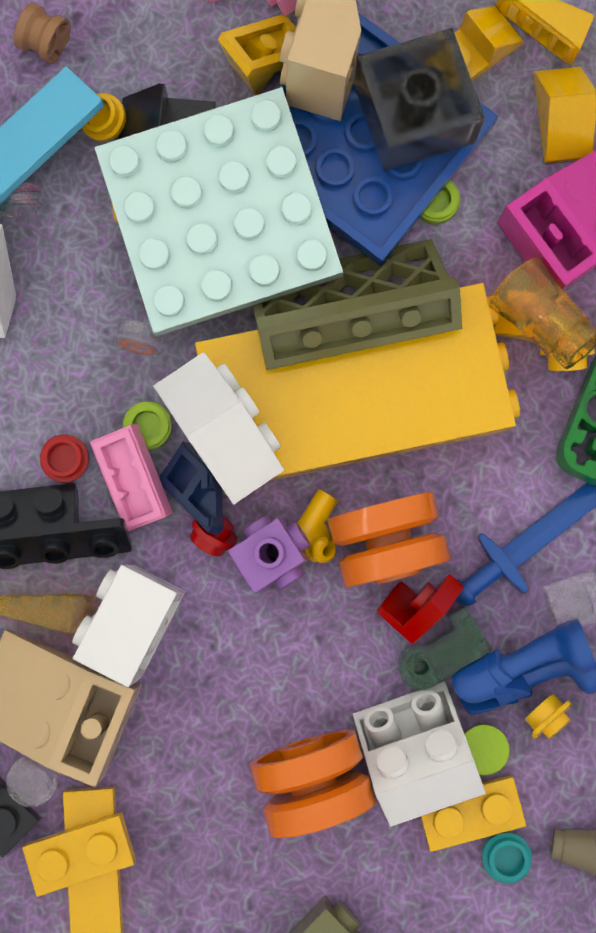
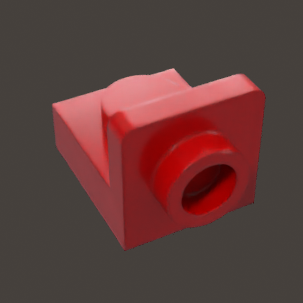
M448 574L436 587L429 582L426 583L417 594L406 584L399 582L377 608V613L413 645L447 613L464 586L451 574Z

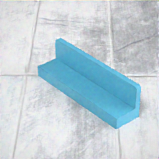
M67 66L0 127V204L104 107L101 98Z

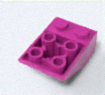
M596 150L547 177L508 204L497 221L498 226L542 286L547 290L554 291L553 298L596 269Z

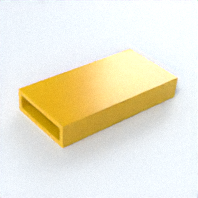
M484 283L460 287L462 329L266 370L258 330L195 343L197 356L204 352L216 368L225 363L240 387L246 390L260 412L252 418L255 424L259 426L265 422L281 445V448L275 451L274 454L284 468V471L269 481L506 432L516 426L514 418L520 417L517 394L514 389L508 390L504 371L509 370L508 353L503 342L497 343L493 327L494 324H498L497 305L492 295L486 296Z

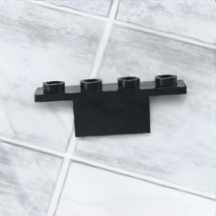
M75 483L0 491V569H13L19 565L41 562L58 564L68 559L93 556L109 558L119 553L132 551V541L123 518L79 523V497Z

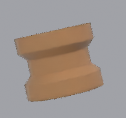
M31 2L23 9L18 18L13 36L14 45L25 52L36 51L41 60L54 64L58 61L69 40L71 23L69 19L61 15L52 17L46 14L44 7Z

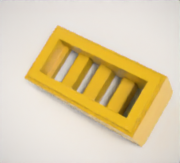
M497 0L496 7L506 18L570 66L579 53L594 18L592 13L560 0Z

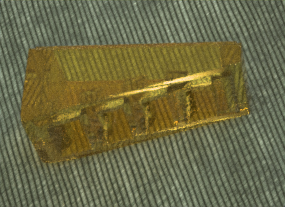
M89 594L0 596V616L75 635L83 619L87 615L90 616L95 596H90Z

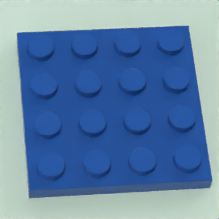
M358 12L361 37L355 79L341 121L289 106L328 227L379 266H382L492 129L498 119V115ZM280 84L278 88H283L286 97V86Z

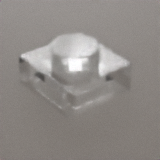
M585 571L541 586L554 627L578 618L582 627L596 622V583L592 571Z

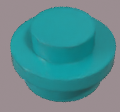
M510 831L492 835L483 846L481 853L482 864L486 872L494 880L504 884H511L520 881L529 872L532 865V853L529 845L520 835Z

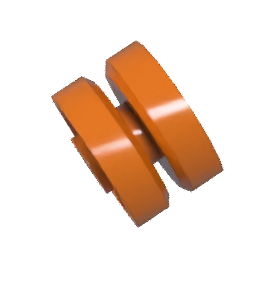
M433 491L376 504L327 519L333 544L341 547L363 541L366 544L367 551L344 556L339 562L345 587L376 581L377 584L410 577L420 574L423 568L451 560L445 535L432 533L413 538L411 529L434 523L440 516Z
M340 730L304 738L270 751L250 762V770L256 790L266 794H276L263 807V813L271 837L289 838L318 832L356 818L370 810L377 803L368 774L350 771L363 758L355 730Z

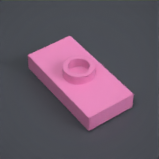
M138 423L90 441L119 518L125 520L128 531L173 514Z

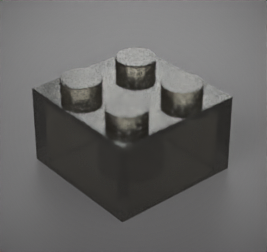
M453 27L357 56L353 84L384 171L476 143L486 118Z

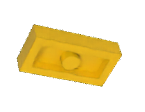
M507 775L484 781L482 784L486 794L420 816L430 852L526 827L513 776Z
M122 812L28 842L22 847L37 897L133 866L136 862V856Z

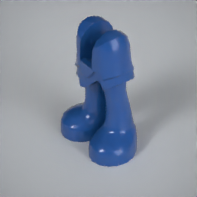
M578 618L557 625L551 631L512 653L501 655L500 650L496 649L478 660L463 665L453 674L452 684L466 712L470 715H476L505 705L518 703L519 699L532 696L533 687L553 678L570 677L586 694L596 693V662Z

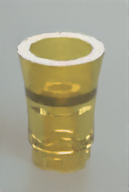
M539 257L529 259L513 270L497 287L490 299V309L515 325L549 358L554 357L564 369L572 368L596 346V328L590 324V318L561 288Z

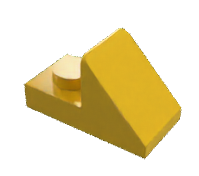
M496 6L472 9L464 14L460 29L425 54L422 60L463 89L520 47L524 40Z
M283 14L222 32L218 38L228 63L255 96L261 94L273 74L281 71L284 62L280 61L283 41L288 30L295 32L296 29L291 20Z

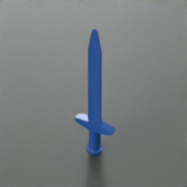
M589 483L583 485L502 549L485 534L481 533L478 536V540L490 561L465 581L457 580L464 588L456 598V601L464 606L475 604V597L501 577L520 593L525 594L528 591V587L517 568L596 507V486Z

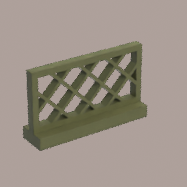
M432 239L397 246L382 266H379L363 253L339 258L343 277L329 281L324 287L315 285L252 306L266 370L462 329L460 287L455 277L449 278ZM426 258L419 267L405 264L408 261ZM370 269L377 271L372 277L358 274L360 271ZM392 275L406 279L401 285L386 282ZM345 285L358 288L352 296L339 292ZM298 295L311 298L304 306L292 302Z

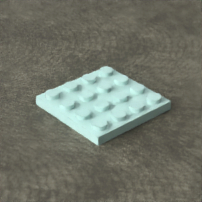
M282 87L94 147L155 336L343 277L340 260Z

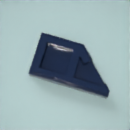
M183 441L159 477L162 486L207 532L219 535L223 530L222 487L193 445Z

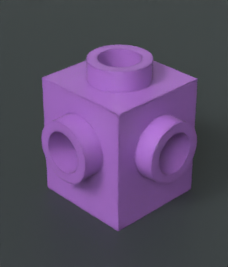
M267 515L244 529L243 532L247 538L228 550V553L252 591L257 593L273 583H276L281 590L303 576L305 573L300 566L310 560L305 550L311 544L296 521L289 525L285 518H277L271 521ZM272 544L279 551L276 561L269 555V549Z

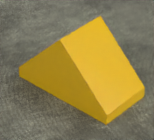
M581 66L534 71L533 77L544 164L577 161L592 153L596 123V89Z

